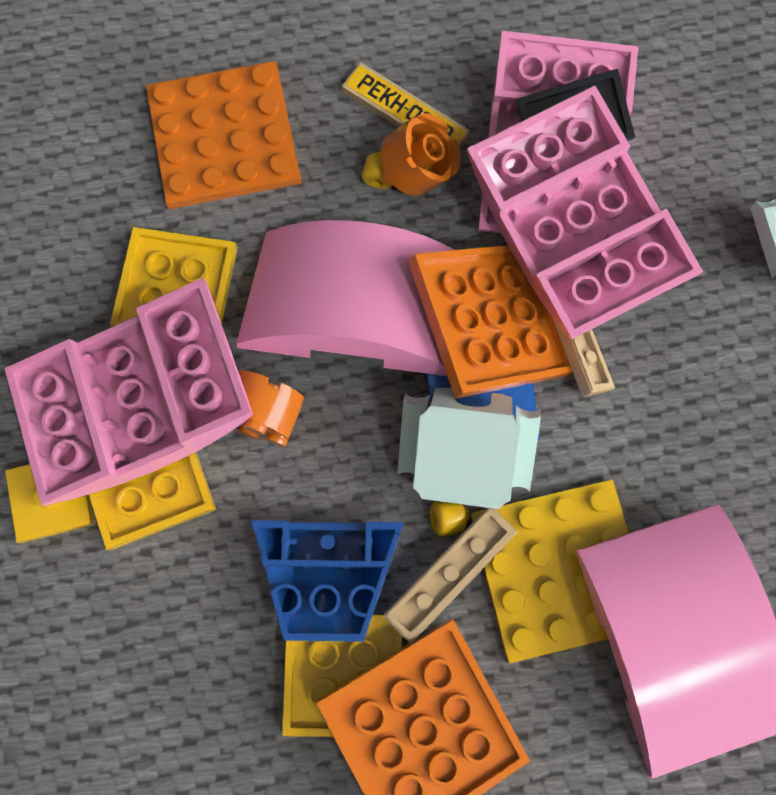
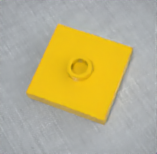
M30 464L5 470L17 543H24L95 525L89 494L44 506L40 503Z

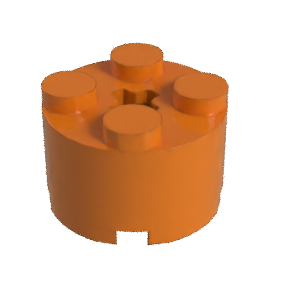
M423 113L411 118L384 137L380 151L383 167L381 174L387 185L395 186L399 191L410 196H421L445 183L457 173L461 162L460 148L456 139L451 141L446 132L450 128L443 120L435 115Z
M238 370L253 412L251 417L239 425L238 432L255 440H258L260 435H265L266 441L280 447H286L302 408L304 396L283 383L277 386L268 382L269 377L246 370Z

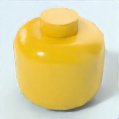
M380 152L371 153L367 156L361 176L368 186L389 189L392 186L385 183L381 174L383 167Z
M434 501L431 504L429 519L436 535L446 537L465 531L470 517L466 506L441 501Z

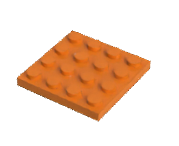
M276 61L146 85L166 205L169 209L302 184Z
M508 245L418 253L408 260L455 399L573 374L551 315L531 287Z
M454 619L446 620L415 639L411 644H407L315 701L363 795H482L530 762Z

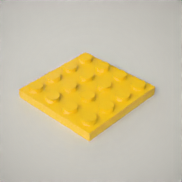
M613 479L503 505L500 509H495L518 532L483 568L507 663L510 664L607 640L605 627L599 624L576 550L629 533ZM484 510L470 513L471 522L473 523Z

